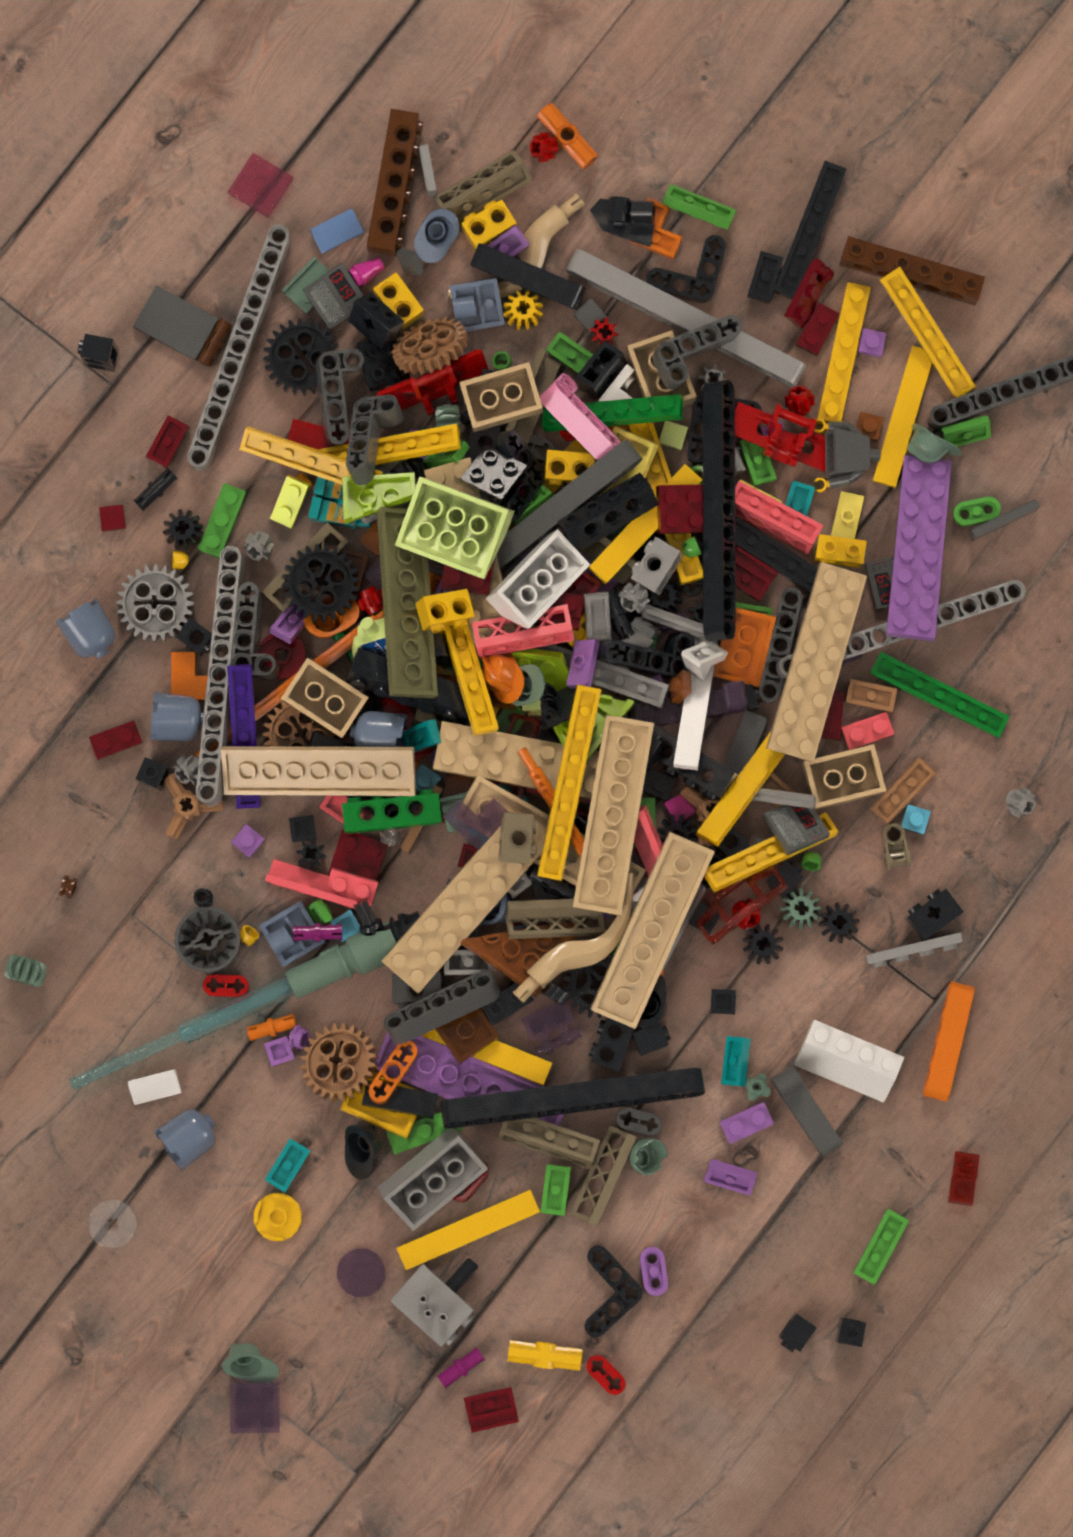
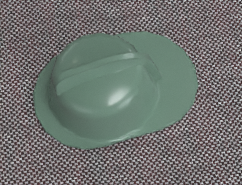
M918 424L912 425L915 433L907 449L919 460L932 463L938 461L946 453L954 456L962 455V451L954 444L934 435Z
M534 664L520 666L524 675L525 686L519 699L511 704L524 706L539 701L543 696L545 680L539 667Z
M232 1343L228 1358L222 1364L223 1371L226 1374L255 1384L272 1382L279 1374V1368L276 1363L263 1357L259 1348L251 1343Z

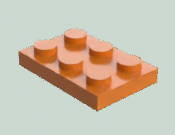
M736 607L735 636L731 640H721L720 647L727 651L728 654L724 661L715 664L713 676L759 687L776 616Z

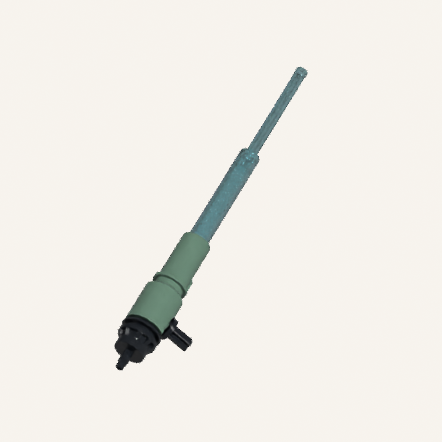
M360 900L357 904L353 905L362 923L359 927L360 932L347 937L344 945L336 944L320 952L319 956L286 970V976L178 1024L179 1030L70 1078V1084L74 1090L79 1089L179 1042L184 1041L186 1044H189L290 997L296 996L299 999L345 977L351 979L354 973L358 972L365 975L385 965L381 960L420 917L419 912L416 911L411 914L400 913L397 915L398 920L395 921L392 916L388 922L383 923L380 918L374 917L367 900Z

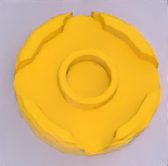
M272 1193L258 1202L254 1210L253 1221L256 1229L264 1238L271 1241H283L291 1238L299 1230L302 1223V1211L293 1197L285 1193Z

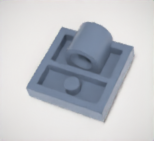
M497 277L450 285L456 322L460 321L464 325L466 332L505 325Z
M302 901L259 925L283 967L326 943L324 940H321V942H315V940H293V925H315Z

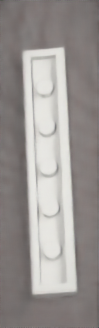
M694 637L695 645L707 641ZM715 665L711 666L704 681L691 672L692 692L684 699L674 758L675 768L698 770Z

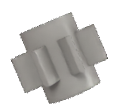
M716 364L710 370L704 367L705 376H699L698 378L699 381L704 382L701 387L702 391L704 385L709 382V376L712 378L717 377V381L728 380L723 378L726 370H717Z
M258 531L256 535L251 532L249 533L243 548L246 549V554L249 558L260 561L262 557L265 559L270 557L272 554L271 550L275 545L267 533Z
M629 582L618 595L621 597L620 603L622 607L630 613L635 609L640 613L650 602L647 598V589L639 583L633 586Z
M183 754L173 766L175 777L181 783L187 784L191 781L195 785L197 783L199 758L193 755L187 758Z
M1024 786L1021 787L1020 791L1013 789L1006 797V809L1017 818H1020L1021 814L1027 816L1035 809L1036 802L1034 798L1036 796Z

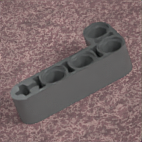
M729 315L662 342L653 353V362L664 385L672 390L680 388L689 375L684 361L733 341L742 330V321L737 316ZM726 326L727 328L733 329V331L731 329H728L721 334V332L724 330ZM703 333L710 334L713 338V341H707L704 338ZM682 342H688L692 350H686ZM661 351L669 352L671 358H664L661 355ZM671 372L678 373L680 380H674L671 377Z
M357 349L328 351L318 357L316 361L324 437L331 446H340L349 438L342 374L353 373L362 367L364 357ZM348 355H352L357 359L356 367H351L347 364L346 357ZM328 357L332 359L334 363L333 369H326L323 366V358ZM327 381L335 383L337 387L335 393H330L326 390L325 385ZM330 405H335L339 408L338 417H333L329 414L328 408ZM341 421V423H339L338 425H336V427H335V424L330 425V423H335V422ZM336 429L338 433H342V437L338 438V441L336 437H332V433Z
M393 395L364 397L359 399L354 405L346 467L354 483L357 485H366L373 479L380 428L397 426L404 419V414L398 400Z
M245 582L241 584L237 592L231 665H240L243 661H249V664H252L253 679L272 680L280 673L279 663L271 655L258 653L263 594L254 583ZM251 591H253L255 595H251L249 600L246 595H250ZM247 614H253V620L250 623H243V619ZM250 637L251 643L247 647H241L242 640ZM267 662H272L271 670L263 672V665Z
M792 1065L770 1079L823 1158L843 1145L841 1139L804 1086L802 1078Z

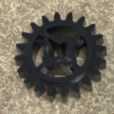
M610 956L608 960L603 959L593 965H600L608 969L613 956ZM592 965L567 970L571 973V977H563V980L569 982V985L563 987V990L571 992L568 1000L574 999L571 1008L579 1005V1014H582L584 1010H588V1018H591L594 1012L590 1009L591 1004L586 1003L580 997L586 994L594 996L597 994L595 989L591 990L589 987L592 984L591 974L597 981H603L604 976L598 975ZM584 969L587 981L585 985L576 989L577 977ZM597 1013V1017L601 1018L602 1015Z

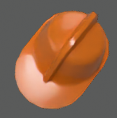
M331 596L322 600V603L330 605L333 602ZM348 600L352 607L350 610L343 607L345 613L343 616L336 612V619L334 621L328 615L325 623L322 622L320 616L313 622L312 615L309 614L306 619H303L305 627L315 636L325 639L332 638L337 633L355 624L359 618L360 610L358 603Z
M506 653L484 656L482 658L483 666L481 670L485 683L491 687L501 702L509 704L518 700L523 693L525 681L524 675L513 655Z

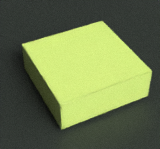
M665 421L659 439L660 445L681 451L688 427Z

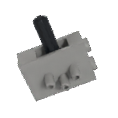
M467 1258L445 1283L423 1263L390 1301L440 1347L444 1343L449 1346L458 1336L455 1331L459 1326L462 1325L465 1328L474 1318L471 1314L474 1308L456 1292L478 1269V1265L472 1259Z

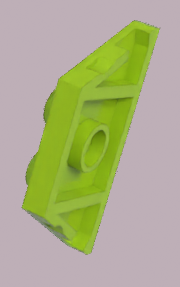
M527 649L511 653L519 667L528 664H534L539 667L543 673L545 683H550L556 691L568 687L566 684L570 668H568L567 661L562 652Z
M600 695L587 762L601 746L606 715L625 716L633 707V700L621 701L612 699V696ZM569 720L553 727L563 747Z

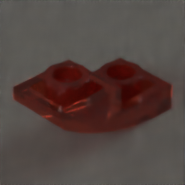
M955 1151L948 1203L973 1205L980 1155Z

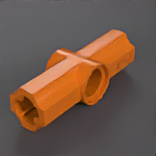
M553 103L546 105L537 114L539 121L553 137H556L558 145L566 150L582 170L588 168L598 158V154L578 133L576 126L571 124ZM565 132H570L574 137L567 141L562 139L561 135Z

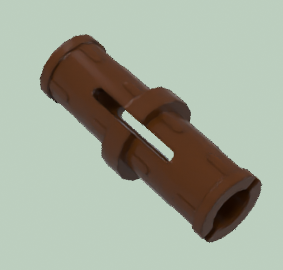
M223 319L218 320L210 337H207V343L197 359L199 363L211 368L218 352L224 348L223 343L233 327L230 323Z

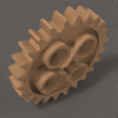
M437 317L432 322L429 318L425 324L418 322V327L411 326L410 332H403L404 337L397 338L398 343L393 344L394 350H392V354L400 370L404 369L405 373L411 371L412 375L420 371L421 375H423L426 370L433 373L434 368L441 370L443 364L451 365V359L457 360V354L464 353L463 348L468 346L466 342L469 339L464 325L460 321L456 322L455 318L449 321L448 317H445L441 321Z
M281 701L283 707L281 710L277 707L273 708L276 713L275 716L268 714L267 717L271 723L264 724V727L269 732L263 733V737L270 739L264 743V746L306 747L302 738L298 737V732L290 720L291 717L295 718L303 733L307 732L306 738L308 742H310L312 732H317L334 739L338 738L337 735L313 720L308 724L301 723L300 717L303 713L287 705L284 701ZM282 726H290L292 728L291 734L288 736L280 735L279 730Z
M333 1023L331 1031L324 1026V1034L322 1035L316 1031L317 1039H308L311 1047L303 1048L308 1054L300 1057L301 1060L306 1062V1064L300 1066V1069L306 1072L302 1075V1078L306 1081L309 1080L306 1086L310 1089L314 1088L313 1093L317 1096L321 1093V1097L324 1100L330 1095V1100L336 1102L338 1096L343 1102L346 1100V1095L355 1099L354 1092L356 1090L363 1094L361 1086L370 1087L367 1079L375 1078L376 1076L371 1073V1070L378 1069V1066L372 1062L378 1059V1056L372 1053L376 1050V1047L370 1044L372 1039L369 1036L365 1037L366 1033L363 1030L357 1032V1028L354 1025L349 1029L345 1023L342 1024L341 1029L337 1024ZM334 1045L333 1051L330 1054H326V1048ZM357 1047L355 1055L349 1057L350 1049ZM330 1068L329 1075L322 1078V1072ZM353 1071L352 1077L349 1080H345V1074Z

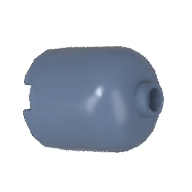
M97 598L92 600L91 605L87 602L69 612V616L65 617L64 620L60 618L56 621V624L74 652L82 658L95 656L96 659L103 657L109 653L107 648L115 640L114 629Z
M154 692L150 740L186 742L195 739L200 727L203 726L204 713H201V705L198 700L191 696Z
M366 711L358 717L356 724L351 725L350 738H354L355 747H404L401 738L403 728H407L408 716L407 714Z
M188 1109L154 1130V1133L158 1140L161 1139L166 1146L164 1147L165 1151L182 1171L214 1146L215 1133L212 1128L216 1125L208 1114L203 1116L197 1110Z

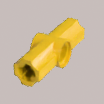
M510 1340L507 1361L532 1364L533 1367L545 1369L563 1368L580 1371L583 1349L561 1347L548 1342L536 1341L535 1343Z

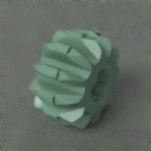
M451 404L437 406L435 410L436 426L457 424L461 441L459 407Z
M799 888L798 897L791 890L789 895L792 900L787 897L782 899L789 906L780 907V911H788L789 913L784 915L782 919L785 921L791 917L790 927H793L796 921H798L799 930L803 929V921H805L809 928L813 925L809 917L818 921L819 916L814 914L813 911L819 912L822 910L819 906H813V904L819 901V898L816 897L811 901L809 898L813 892L808 891L806 896H803V888ZM798 903H802L803 907H807V912H803L804 915H799V911H795L794 907H797Z
M11 955L6 963L4 973L10 980L39 987L42 986L43 980H45L47 966L31 958Z

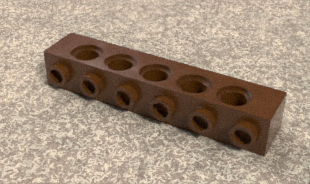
M391 109L367 240L368 252L396 256L397 249L402 248L403 236L399 234L401 226L405 227L407 213L404 212V206L410 202L411 190H408L409 181L414 180L415 167H412L413 158L418 157L419 144H416L417 135L421 136L423 121H420L419 113ZM401 133L410 135V138L405 142L397 139ZM397 156H403L406 158V161L403 164H396L393 162L394 158ZM397 178L402 181V184L399 187H392L389 185L390 181ZM390 201L398 204L394 210L386 209L385 205ZM386 224L394 227L390 233L382 232L381 228Z
M850 236L847 238L839 263L841 266L881 278L896 268L901 267L914 288L974 306L979 300L985 280L984 276Z

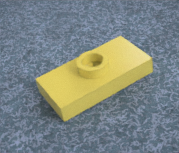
M844 491L840 492L831 536L855 539L864 496Z

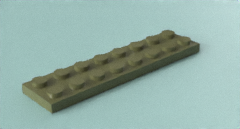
M380 507L377 512L389 696L435 698L438 696L434 634L431 630L422 631L415 605L422 597L431 595L428 558L395 546L408 509Z

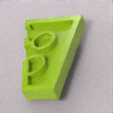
M415 472L374 475L373 479L366 485L355 484L352 477H342L344 524L377 513L380 507L391 508L410 501L416 488Z

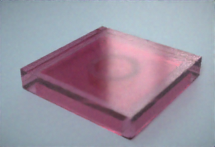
M252 153L228 190V194L269 218L292 182L293 176Z

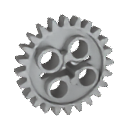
M155 564L153 571H150L146 565L144 567L145 573H141L136 569L137 577L134 578L128 575L130 583H121L125 588V592H117L119 596L123 597V600L116 601L117 605L123 606L122 609L117 611L118 615H125L120 620L121 623H129L126 630L130 632L135 629L134 636L136 638L142 633L144 641H147L149 636H152L153 642L156 643L158 636H161L162 640L166 642L167 634L175 638L174 630L180 631L182 629L180 625L182 623L186 624L188 621L185 617L193 616V613L188 610V607L195 606L194 602L188 601L189 598L194 596L192 592H186L190 588L189 583L182 585L185 578L183 576L175 578L177 574L175 569L168 574L167 566H164L162 571H159L157 564ZM142 586L150 588V592L146 597L138 596V590ZM167 586L173 587L174 592L172 596L167 598L162 596L163 588ZM157 598L160 603L176 602L177 605L158 604L156 609H154L150 604L134 605V602L153 603L154 599ZM141 610L149 611V617L145 621L137 619V614ZM165 610L173 611V617L169 621L161 620V614Z

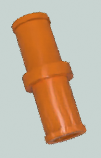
M294 1013L276 1019L271 1017L266 1022L247 1026V1033L250 1041L269 1035L274 1037L277 1036V1033L293 1029L297 1025Z

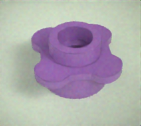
M296 1025L289 1035V1047H295V1050L307 1047L310 1032L305 1027L301 1028L300 1025Z

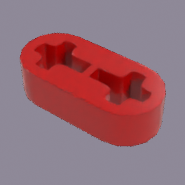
M213 974L207 976L203 981L205 993L214 997H243L248 993L250 987L248 980L240 975ZM212 979H216L217 983L224 984V988H216V992H212V989L208 988L207 985L212 983ZM240 979V982L245 984V988L241 989L240 993H236V989L228 988V984H236L237 980Z
M597 1354L588 1359L586 1364L587 1371L609 1394L617 1395L623 1392L626 1385L624 1377L605 1357ZM593 1360L597 1362L602 1360L604 1362L602 1364V1368L606 1371L604 1375L598 1370L595 1372L591 1370L593 1367L591 1362ZM608 1374L613 1379L620 1378L619 1385L621 1387L618 1390L615 1387L609 1388L610 1382L606 1378Z

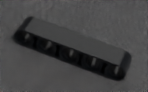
M478 243L470 266L575 310H577L586 289L579 284L481 243Z

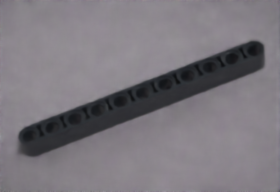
M730 380L708 382L703 387V631L708 641L731 640L734 638L736 631L735 389Z
M687 1068L452 1098L440 1102L443 1127L452 1129L702 1096L706 1092L701 1068Z

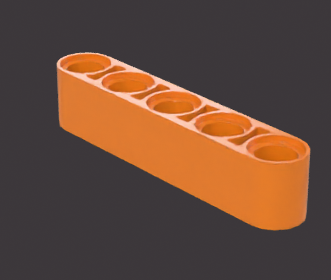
M951 981L949 984L924 1086V1097L947 1102L949 1099L974 996L975 987L954 981Z

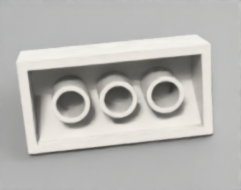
M557 529L548 534L485 599L502 617L529 629L590 564Z
M812 1020L794 1065L884 1103L896 1080L904 1057L817 1020Z

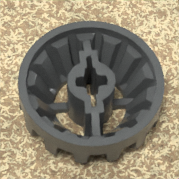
M200 907L190 911L179 922L175 932V947L181 960L190 968L204 973L223 970V968L233 963L241 948V935L236 921L228 913L215 907ZM205 924H215L222 930L215 932L212 929H208ZM202 926L203 930L198 933L197 939L193 940L195 931ZM206 934L211 937L215 936L214 940L211 941V946L201 943L206 939ZM226 939L223 951L217 955L215 949L218 948L221 940ZM202 948L205 951H212L213 957H204L196 950Z

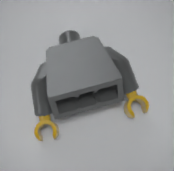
M817 419L816 424L823 425V428L821 430L814 429L813 432L821 435L825 434V477H829V480L823 478L815 479L814 483L822 481L825 484L823 489L815 490L816 492L823 493L828 487L834 489L849 486L860 479L863 472L870 469V462L878 463L880 461V450L870 448V438L867 435H863L850 422L830 421L827 424L823 419Z

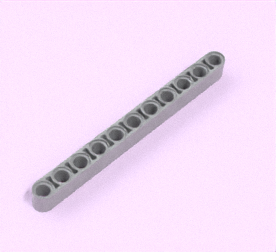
M274 225L267 234L187 457L190 465L196 471L208 469L212 462L290 247V234L283 225ZM279 233L286 236L282 242H275L273 240L274 236ZM270 255L278 257L277 262L274 264H267L265 260ZM262 277L270 279L269 284L266 286H259L257 282ZM259 299L262 301L260 307L255 309L249 306L252 300ZM246 321H251L254 323V326L251 330L246 331L241 328L242 324ZM238 343H243L246 345V348L243 352L237 353L233 350L234 346ZM230 365L238 367L237 372L233 375L225 373L226 368ZM220 388H229V394L226 397L218 396L217 393ZM219 409L222 411L221 416L218 419H211L209 414L212 410ZM210 431L214 434L212 440L207 442L201 440L202 434ZM199 453L206 456L204 462L200 464L193 462L195 455Z
M576 249L565 270L576 279L682 333L718 320L580 249ZM726 326V327L724 328V330L721 332V334H722L724 331L728 330V329H731L732 331H733V329H732V328H727V326ZM742 331L733 341L714 348L792 388L797 386L806 369V365L801 361ZM703 333L704 338L707 341H713V338L710 334Z
M235 546L225 547L221 551L196 785L197 798L209 807L218 805L223 796L221 748L228 746L230 727L227 666L231 665L237 592L241 584L244 583L246 558ZM238 555L236 562L228 563L230 556ZM228 579H236L233 586L226 587ZM233 601L231 609H223L226 602ZM226 624H230V631L226 634H222V627ZM223 648H228V654L224 657H219V651ZM221 671H226L225 678L217 681V674ZM224 695V699L220 704H214L216 696ZM221 718L219 727L212 728L213 720ZM219 742L218 749L210 752L209 747L211 743ZM212 765H216V772L208 776L207 769ZM209 789H214L213 797L205 799V792Z
M1011 580L938 605L936 629L1017 602L1025 596V586L1018 580ZM1009 586H1013L1016 589L1017 594L1015 598L1009 596L1007 591ZM987 593L994 596L995 601L993 605L987 604L985 600ZM965 600L972 604L971 613L963 609ZM942 608H946L950 612L948 621L941 617ZM887 622L850 635L843 660L907 638L886 636ZM876 630L883 634L882 643L874 640L873 635ZM853 638H857L861 642L859 651L854 650L851 646ZM793 654L781 658L776 664V671L782 678L786 679L788 674L783 668L784 662L787 660L791 662Z

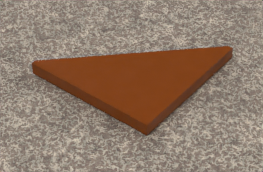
M571 921L560 923L566 929H572L575 926ZM548 924L538 927L542 930H548L551 927V925ZM524 928V929H518V930H514V931H524L526 928ZM508 932L463 939L460 944L515 983L521 985L529 977L527 971L541 957L561 943L574 941L577 936L509 939ZM539 986L532 995L537 997L543 988Z

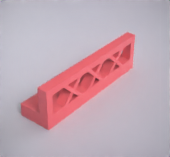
M738 481L735 487V516L806 555L809 554L824 525L741 481Z
M568 605L548 608L539 618L542 623L538 628L526 629L504 617L472 622L479 659L494 654L501 655L574 641ZM564 613L566 622L555 624L550 621L554 614ZM507 623H514L518 626L512 633L502 630ZM489 627L494 630L490 637L480 639L478 629Z
M643 805L639 808L634 843L649 876L663 844L647 806Z
M273 859L270 872L265 879L267 883L318 899L321 898L322 900L354 910L353 905L357 904V901L325 892L330 876Z

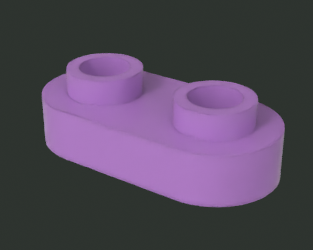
M647 1247L640 1255L643 1284L645 1290L650 1295L659 1296L668 1288L665 1258L659 1248ZM650 1254H654L657 1257L656 1262L653 1264L647 1260ZM655 1278L660 1280V1286L657 1288L651 1285V1281Z

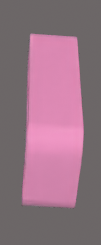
M563 373L539 396L540 401L596 460H599L621 442L574 394L578 388L575 381Z

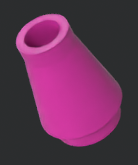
M376 257L375 259L352 265V269L348 270L358 287H364L385 267L381 259Z

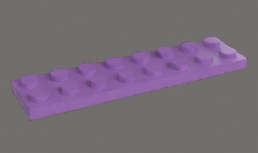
M904 456L886 636L933 642L935 640L952 460L939 459L936 462L928 463L919 460L915 456Z
M388 1032L378 1053V1059L374 1063L378 1066V1069H375L378 1071L382 1069L398 1045L392 1041ZM423 1036L410 1040L417 1046L418 1055L402 1081L428 1092L437 1093L438 1096L445 1099L544 1087L474 1057L459 1065L447 1046ZM409 1046L407 1049H401L402 1057L400 1060L396 1057L393 1059L399 1061L403 1067L407 1065L403 1063L404 1058L407 1055H413ZM390 1066L386 1070V1074L397 1078L400 1075V1069L397 1066ZM564 1114L538 1117V1119L559 1126Z

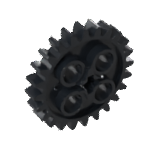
M298 318L297 325H294L289 320L288 328L280 324V333L272 331L275 339L267 338V342L271 347H264V352L270 355L263 357V360L270 364L265 369L266 371H273L269 375L270 380L278 378L275 383L277 387L284 384V392L292 388L293 395L296 396L298 390H302L303 396H306L307 389H310L315 394L318 380L316 365L312 363V360L315 356L339 348V344L331 343L335 339L334 334L326 336L329 330L327 327L320 330V322L312 326L311 319H308L306 324H302L301 318ZM303 336H309L312 339L311 343L307 346L301 345L299 340ZM290 340H293L302 355L306 356L308 364L315 372L313 375L310 374L304 362L298 358L296 350L289 342ZM284 349L292 351L291 356L287 359L279 356L280 352ZM325 357L323 366L326 369H333L334 363L332 359ZM295 369H303L305 371L304 376L301 378L293 377L292 373Z
M316 544L314 551L309 546H306V554L298 550L296 553L298 560L291 557L289 561L293 566L286 565L284 567L289 574H283L281 577L283 580L288 581L281 586L282 589H288V592L283 597L292 599L288 604L289 607L297 606L295 614L301 610L304 612L303 619H306L310 614L312 615L313 622L320 616L322 622L325 623L329 615L334 621L336 619V612L340 616L345 614L343 607L350 610L352 606L348 600L356 601L357 599L352 593L358 592L360 589L353 586V584L360 581V578L353 577V574L358 570L357 568H349L353 560L344 561L346 553L340 556L337 555V547L332 552H329L327 544L323 550H320L319 545ZM310 562L318 563L321 569L320 572H311L308 564ZM329 564L330 569L323 582L326 586L321 587L315 602L312 603L310 600L318 584L316 581L321 578L325 566ZM338 572L342 576V582L334 583L330 578V574ZM305 583L309 585L311 592L307 595L300 593L298 589L300 584ZM325 593L329 594L333 600L332 604H323L320 596Z

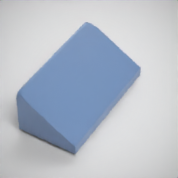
M349 209L310 230L322 254L364 233L353 209Z

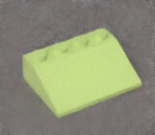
M419 477L395 546L485 579L507 534L515 511L428 478Z

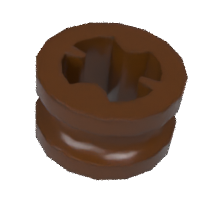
M65 875L60 886L59 895H67L71 899L76 889L77 878L69 879V876Z

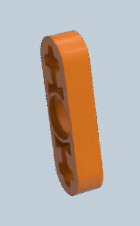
M408 1041L398 1044L370 1085L369 1097L374 1103L384 1104L390 1099L416 1060L418 1050L414 1042ZM409 1046L413 1055H407L404 1058L403 1063L407 1065L403 1067L399 1061L393 1059L396 1057L400 1060L402 1057L401 1049H407ZM397 1066L400 1069V1075L397 1078H389L386 1074L388 1067ZM381 1077H383L386 1082L393 1084V1086L390 1087L387 1084L384 1088V1093L386 1095H380L377 1098L375 1097L376 1093L374 1089H380L382 1087L384 1082L380 1079Z

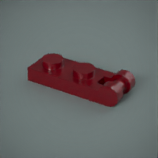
M814 259L810 263L784 315L796 327H805L826 283L834 277L833 270L825 266L823 261Z

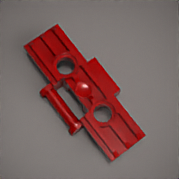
M482 349L474 350L458 357L457 360H451V365L443 364L444 366L441 370L436 369L433 373L429 372L415 379L411 377L379 391L376 396H395L402 410L422 402L429 416L435 413L431 401L447 394L452 405L459 403L454 388L459 386L462 381L481 376L482 369H489Z
M737 402L735 408V437L763 447L762 455L791 467H795L797 462L825 472V436L813 432L817 419L803 417L782 408V405L778 403L775 405L771 415ZM778 417L807 429H805L804 433L800 432L799 434L783 430V425L777 422ZM763 423L768 426L769 434L767 436H761L757 432L758 424ZM804 441L812 444L813 450L810 454L802 451Z

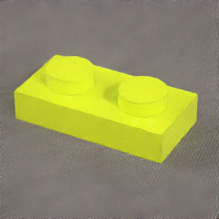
M288 475L270 519L292 529L310 484L292 475Z

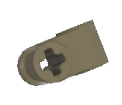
M897 823L885 826L881 832L886 870L890 871L893 867L905 865L907 868L911 867V857L904 828ZM890 828H895L899 832V838L896 841H891L887 837V832ZM902 857V859L893 860L892 858Z

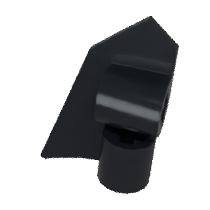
M613 196L609 197V199H599L590 209L603 231L647 247L651 246L655 223V201H636L626 197Z

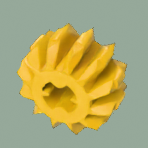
M517 290V298L510 294L508 299L511 303L506 302L503 305L507 310L503 313L504 318H510L508 321L509 326L517 322V330L521 329L522 324H525L526 330H530V322L537 326L538 320L536 318L543 317V312L539 311L543 308V303H536L538 295L529 298V290H526L525 296H522L521 291ZM521 306H525L527 314H521Z

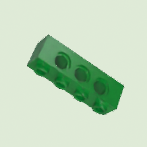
M434 790L419 791L420 795L395 796V798L387 799L386 796H371V800L362 801L361 797L348 798L347 803H342L345 833L353 834L442 824L439 793H434ZM415 802L422 804L423 811L419 815L411 814L409 812L411 804ZM395 805L399 808V813L396 817L390 818L386 816L385 810L388 806ZM368 807L372 808L375 812L374 817L371 820H364L361 817L362 810Z

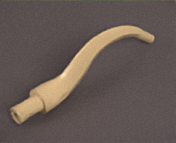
M577 193L560 207L553 205L533 222L524 233L530 244L519 252L520 260L542 268L552 237L569 223L567 218L582 206H585L582 199L579 200L580 197ZM505 280L498 284L500 298L507 297L510 294L516 293L517 290L524 289ZM448 289V298L452 299L451 291Z
M628 872L621 916L617 915L610 927L599 937L586 941H567L561 943L541 957L527 971L529 977L512 992L522 1003L539 986L544 989L559 973L598 963L615 949L624 934L631 915L634 872Z

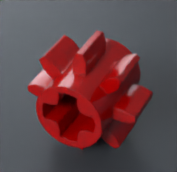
M549 132L534 135L533 140L530 142L529 149L532 158L539 157V162H548L549 159H555V154L558 152L559 146L556 137H549Z
M608 317L603 320L602 324L598 319L594 320L596 327L588 330L593 332L594 335L591 342L595 340L600 341L599 347L604 341L613 345L611 338L619 336L618 333L614 332V327L617 326V323L609 324ZM605 326V331L609 332V335L602 338L599 329Z
M804 386L791 388L789 396L784 397L785 407H788L789 411L801 416L811 411L810 406L815 405L814 395L811 394V390Z
M372 586L358 593L360 599L356 600L360 611L366 609L369 615L383 609L382 589L377 591L375 586Z
M749 898L746 902L738 901L732 908V915L734 917H732L731 921L743 930L747 926L749 928L755 927L761 919L759 913L761 907Z

